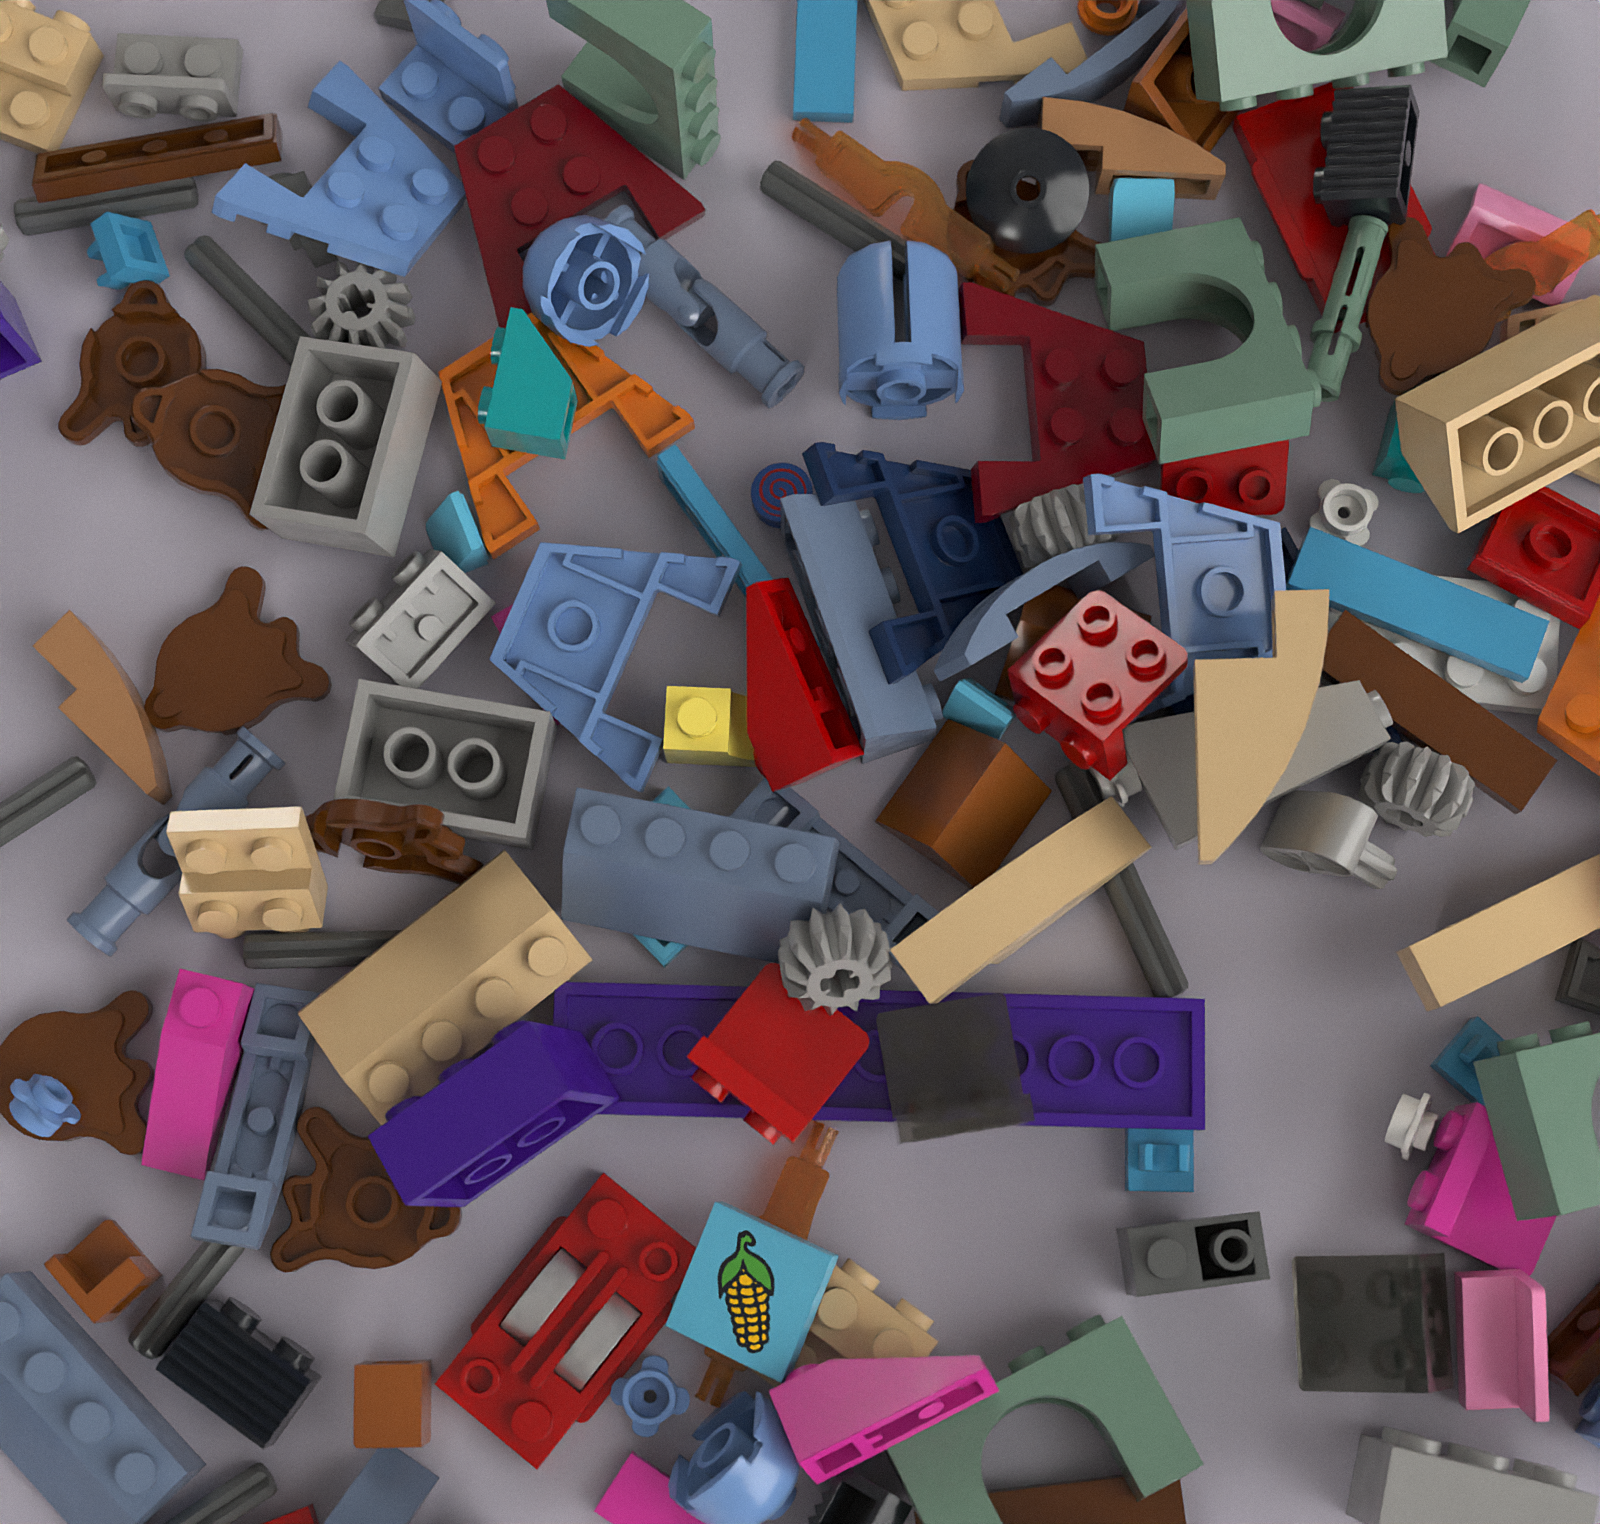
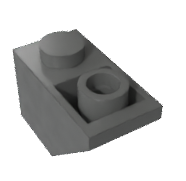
M1260 1211L1116 1228L1126 1295L1142 1297L1270 1279Z

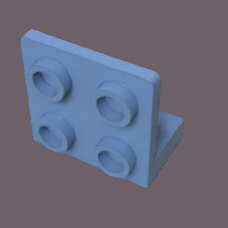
M404 0L417 45L382 83L379 91L383 100L455 154V145L519 108L514 91L516 86L512 81L508 66L509 57L504 49L489 36L480 34L477 38L463 28L456 13L441 0H431L430 2L427 0Z

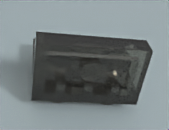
M995 993L882 1012L877 1015L876 1026L897 1145L1035 1121L1030 1093L1023 1094L1004 994Z
M1444 1253L1296 1256L1292 1259L1298 1380L1301 1390L1317 1392L1433 1393L1454 1388Z

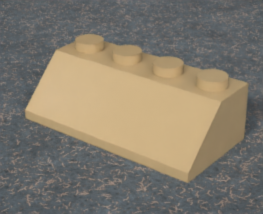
M1594 294L1395 398L1402 455L1450 530L1460 533L1600 457V296Z
M504 849L299 1010L298 1015L340 1077L382 1126L387 1122L385 1114L393 1106L413 1096L422 1097L439 1083L438 1076L445 1069L456 1062L471 1058L491 1042V1039L497 1032L516 1022L593 959Z

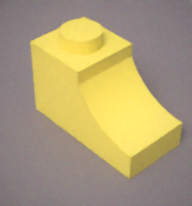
M667 686L663 743L666 762L673 764L756 767L753 756L754 748L747 734V696L734 693L730 688Z

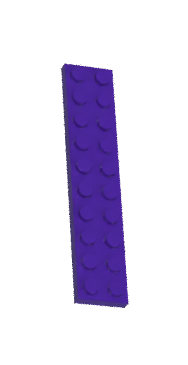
M565 982L554 991L553 1026L582 1032L620 1097L596 1115L743 1119L750 1111L731 1094H728L721 1103L695 1083L690 1077L697 1067L687 1058V1055L703 1035L708 1038L747 989V986ZM880 990L879 999L859 1000L857 1012L848 1006L837 1008V1010L867 1033L869 1036V1046L811 1120L1204 1131L1205 999L951 992L940 1002L930 1004L921 991Z

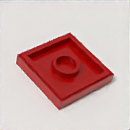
M1545 486L1491 516L1467 570L1580 630L1590 619L1600 595V515Z

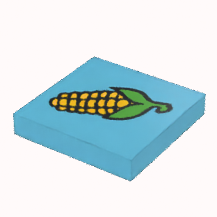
M715 1201L665 1326L761 1374L784 1383L785 1378L795 1367L839 1255L724 1201Z

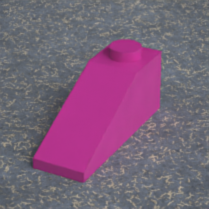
M179 969L160 1037L141 1165L205 1180L207 1171H210L243 1054V1048L240 1043L255 988L242 983Z
M979 1355L830 1359L820 1365L807 1364L795 1369L785 1378L783 1384L769 1390L799 1465L817 1485L999 1392L994 1378Z

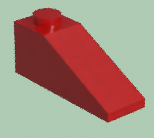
M789 577L760 581L746 587L747 734L754 748L753 756L756 767L762 776L767 779L772 792L813 779L864 755V752Z

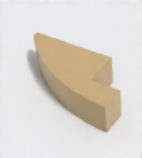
M1329 589L1274 591L1271 600L1272 658L1202 659L1194 661L1198 865L1214 863L1230 847L1257 815L1288 766L1306 727L1320 683L1328 637Z
M1111 796L1002 867L890 949V951L930 1004L938 1003L988 964L1001 963L1152 847Z
M1600 853L1397 951L1396 953L1426 1011L1434 1010L1453 1002L1600 928Z

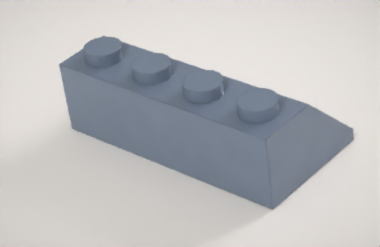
M792 494L780 498L781 536L815 633L821 644V650L830 675L863 749L864 755L859 756L861 763L864 764L932 741L937 730L935 721L943 719L941 705L932 683L921 685L915 670L899 682L889 685L869 634V630L882 621L896 619L897 615L893 604L901 602L899 589L891 568L887 566L880 569L872 549L873 546L880 544V540L870 510L859 511L855 500L821 507L817 494Z
M576 787L563 849L561 920L779 963V940L788 936L790 921H809L813 908L822 914H826L840 843L835 837Z
M31 1271L6 1273L0 1279L1 1450L68 1524H146L207 1464Z

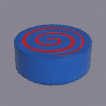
M775 463L762 469L756 475L751 486L752 505L758 518L771 527L781 529L780 498L792 494H813L810 478L801 468L790 463Z

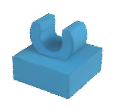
M106 212L90 223L96 241L87 249L88 258L103 261L107 270L105 274L96 279L98 286L121 290L130 283L134 284L138 281L148 280L159 284L170 276L151 222Z
M1478 1016L1470 1018L1430 1066L1471 1103L1478 1102L1485 1106L1473 1062L1500 1056L1496 1042L1505 1040Z
M1125 1129V1191L1194 1192V1130Z

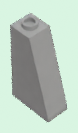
M1360 680L1318 688L1303 734L1286 770L1263 806L1384 746L1391 739L1386 728L1393 725V720L1379 693L1376 690L1366 693ZM1194 712L1128 724L1122 730L1125 749L1174 849L1178 850L1197 840Z

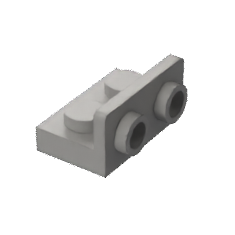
M118 33L114 72L103 74L102 88L116 111L134 118L149 119L155 117L157 113L181 114L188 119L200 122L213 121L217 116L237 117L243 49L238 39Z
M433 549L427 550L423 555L418 550L410 554L398 566L391 577L397 584L381 601L376 597L369 599L349 621V625L354 630L345 641L366 656L398 686L418 689L496 604L490 596L442 551Z

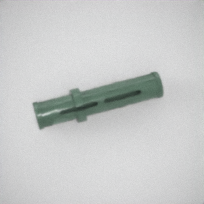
M1356 215L1351 217L1346 240L1333 275L1332 285L1322 318L1315 321L1310 333V340L1314 345L1307 369H1314L1317 373L1322 402H1333L1339 399L1340 386L1350 355L1359 349L1362 340V332L1358 328L1369 290L1372 286L1383 240L1386 238L1389 229L1385 222L1373 216ZM1360 263L1351 296H1346L1354 264ZM1342 320L1343 325L1333 355H1329L1328 351L1337 321Z

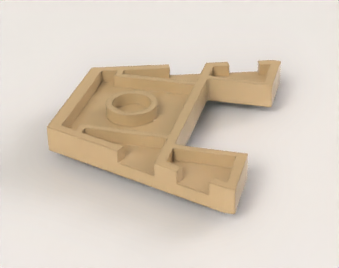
M863 0L902 91L976 88L979 86V82L1013 80L1014 84H1016L1050 57L1055 60L1066 74L1088 59L1072 22L1013 42L994 0Z

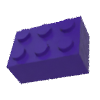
M526 1020L514 1022L497 1032L491 1039L493 1047L475 1060L467 1058L445 1069L438 1076L440 1084L423 1097L413 1096L407 1098L388 1110L385 1114L387 1122L369 1134L368 1138L405 1206L465 1207L620 1098L582 1032L532 1021L527 1022Z

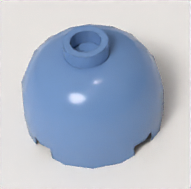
M580 215L555 222L540 232L530 246L523 265V290L533 315L557 336L571 343L591 347L599 345V343L593 340L602 339L609 333L617 337L628 329L641 311L649 288V273L638 277V268L641 260L639 252L646 255L642 243L628 229L592 216Z
M744 1391L735 1394L719 1405L692 1434V1437L697 1441L704 1442L694 1452L690 1462L679 1454L668 1483L670 1498L688 1514L704 1524H762L768 1519H778L792 1505L797 1493L795 1484L798 1480L800 1465L774 1404L760 1392L756 1391L755 1399H753Z

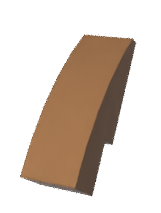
M1043 97L1037 128L1053 132L1073 146L1084 162L1086 170L1095 172V194L1109 195L1113 180L1116 178L1173 179L1175 181V198L1216 199L1226 176V163L1193 141L1160 124L1122 110L1084 101Z
M69 610L33 645L76 688L58 708L148 796L165 805L173 797L166 759L156 729L150 723L144 710L145 704L136 686L111 650L85 622Z

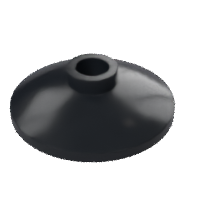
M1018 128L1007 131L992 139L981 149L973 161L966 183L967 207L972 221L980 233L999 248L1020 254L1043 252L1054 248L1066 240L1080 224L1089 200V179L1080 155L1065 139L1053 132L1040 128ZM1023 178H1033L1040 186V194L1033 201H1024L1016 193V185Z

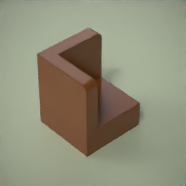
M115 1220L103 1221L69 1253L54 1254L44 1263L46 1269L94 1324L113 1321L162 1276Z
M432 1360L364 1361L354 1365L353 1444L356 1448L423 1447L431 1441Z

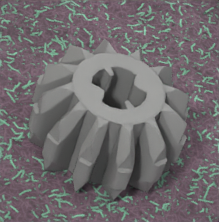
M337 261L335 271L338 275L337 279L333 281L317 276L316 286L322 296L308 299L307 306L311 316L317 318L311 325V330L316 339L385 348L388 343L400 347L406 346L407 338L401 328L414 325L415 314L413 309L407 306L412 299L407 284L396 283V274L381 269L374 272L373 267L358 263L356 271L349 272L344 263ZM366 306L370 313L364 317L357 318L354 311L359 307Z
M1083 483L1080 485L1072 484L1068 487L1052 490L1050 493L1033 497L1031 501L1020 504L1009 517L1013 530L1011 537L1016 552H1020L1024 566L1031 568L1076 548L1115 542L1121 534L1088 536Z
M1389 742L1380 747L1379 750H1376L1371 761L1367 762L1360 779L1362 784L1358 797L1365 805L1381 816L1385 823L1395 824L1405 832L1408 830L1418 832L1424 837L1432 835L1444 837L1450 836L1453 830L1458 828L1462 818L1467 816L1473 801L1471 795L1475 782L1470 778L1467 769L1463 765L1451 762L1448 755L1437 754L1431 751L1428 746L1420 748L1409 742H1400L1399 744Z
M839 903L832 913L822 914L813 908L809 921H790L788 936L779 940L778 958L783 986L787 989L789 997L798 998L801 1001L805 1011L813 1010L822 1005L829 1016L838 1007L848 1006L857 1012L859 1000L879 999L881 985L891 980L890 971L892 963L887 934L882 930L881 923L873 922L866 909H860L848 914L842 904Z

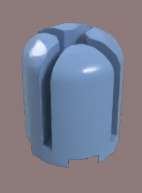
M890 240L870 244L849 255L837 277L839 395L845 406L846 395L855 402L871 406L872 418L906 420L923 418L927 416L926 405L944 400L953 393L955 394V403H957L964 392L958 275L956 267L948 255L927 243L905 241L906 274L903 275L902 281L904 342L895 343L892 249Z

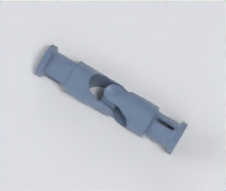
M621 205L614 209L604 220L628 229L642 243L646 253L645 255L639 252L641 260L638 268V277L649 273V288L646 297L658 308L672 316L675 323L730 374L738 372L762 394L761 402L765 406L773 408L779 404L798 384L805 372V366L798 360L790 362L766 340L768 333L715 285L704 280L699 271L665 239H654L634 220L635 217L632 209L627 205ZM712 316H716L718 321L717 333L709 330L704 325Z
M241 726L236 732L238 737L236 743L213 768L205 766L185 788L183 797L177 806V811L245 809L249 805L248 795L272 769L280 771L286 763L244 726ZM251 757H253L252 761L243 769V771L234 780H232L233 776L241 769V767ZM170 813L159 818L153 826H150L104 877L107 883L106 886L81 913L72 912L66 919L79 934L110 957L118 950L115 942L141 914L150 915L181 880L182 871L180 867L174 873L159 879L149 875L143 865V855L146 846L153 838L159 843L164 853L175 856L166 833Z

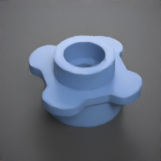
M34 1074L29 1081L25 1082L21 1079H16L10 1085L11 1092L15 1096L9 1104L10 1112L21 1126L35 1135L50 1137L61 1127L63 1122L76 1124L81 1118L80 1111L72 1104L73 1097L70 1091L60 1081L50 1076Z
M648 1356L643 1360L639 1371L629 1378H618L611 1387L612 1401L616 1405L624 1407L627 1415L633 1420V1431L641 1437L655 1435L661 1422L672 1414H683L690 1404L689 1392L675 1384L668 1374V1362L661 1356ZM647 1390H654L657 1394L656 1400L652 1403L644 1399V1393Z

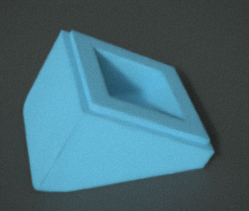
M1116 178L1113 180L1109 193V242L1172 230L1175 181L1173 179Z
M459 491L449 494L427 520L426 531L433 549L442 551L466 573L487 565L489 556L463 493L460 494Z
M971 677L958 681L942 711L943 717L946 720L950 719L998 740L1001 739L1016 717L1013 706Z

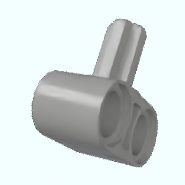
M1294 790L1283 796L1260 848L1264 855L1289 868L1307 873L1343 877L1353 876L1373 889H1383L1388 881L1394 880L1398 871L1394 867V857L1368 841L1378 814L1369 806L1338 793Z

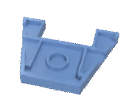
M339 61L312 90L308 108L354 135L356 138L304 197L298 196L245 163L216 194L211 213L235 222L236 215L238 214L268 224L266 233L288 240L294 233L325 242L328 243V253L405 277L463 206L466 198L463 183L348 65Z
M1090 474L1083 478L1088 536L1146 531L1153 533L1162 633L1184 647L1188 656L1187 668L1130 723L1193 694V667L1195 660L1272 658L1271 600L1274 591H1286L1279 522L1206 502L1195 503L1167 495L1166 491L1147 486L1140 488L1114 480V477L1103 474Z
M540 542L489 660L545 711H550L556 720L579 739L595 756L610 767L630 788L643 793L663 748L664 739L606 714L608 705L657 593L662 592L720 617L742 567V563L729 557L710 558L686 556L680 553H649L625 551L619 548Z

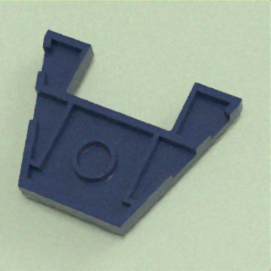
M826 442L814 443L802 453L821 507L871 497L876 499L909 590L913 596L919 614L882 621L869 630L889 685L895 684L907 677L934 655L941 652L962 620L981 601L995 590L1023 574L1001 515L997 519L986 523H975L971 470L915 460L910 465L885 460L883 453L862 450L857 455L836 451L835 444Z

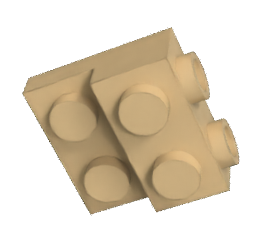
M0 0V140L37 154L59 150L104 55L91 33H89L90 27L79 17L69 12L58 10L52 19L36 13L35 6L29 0Z
M302 806L170 811L166 833L182 871L178 894L194 932H209L224 939H232L241 936L247 930L303 933L307 932L310 928H322L328 884Z
M848 1258L841 1268L837 1265L834 1267L793 1371L807 1364L820 1365L830 1359L928 1357L939 1342L927 1333L934 1321L903 1298H901L895 1308L890 1306L873 1293L880 1281ZM752 1369L753 1372L773 1387L783 1384Z

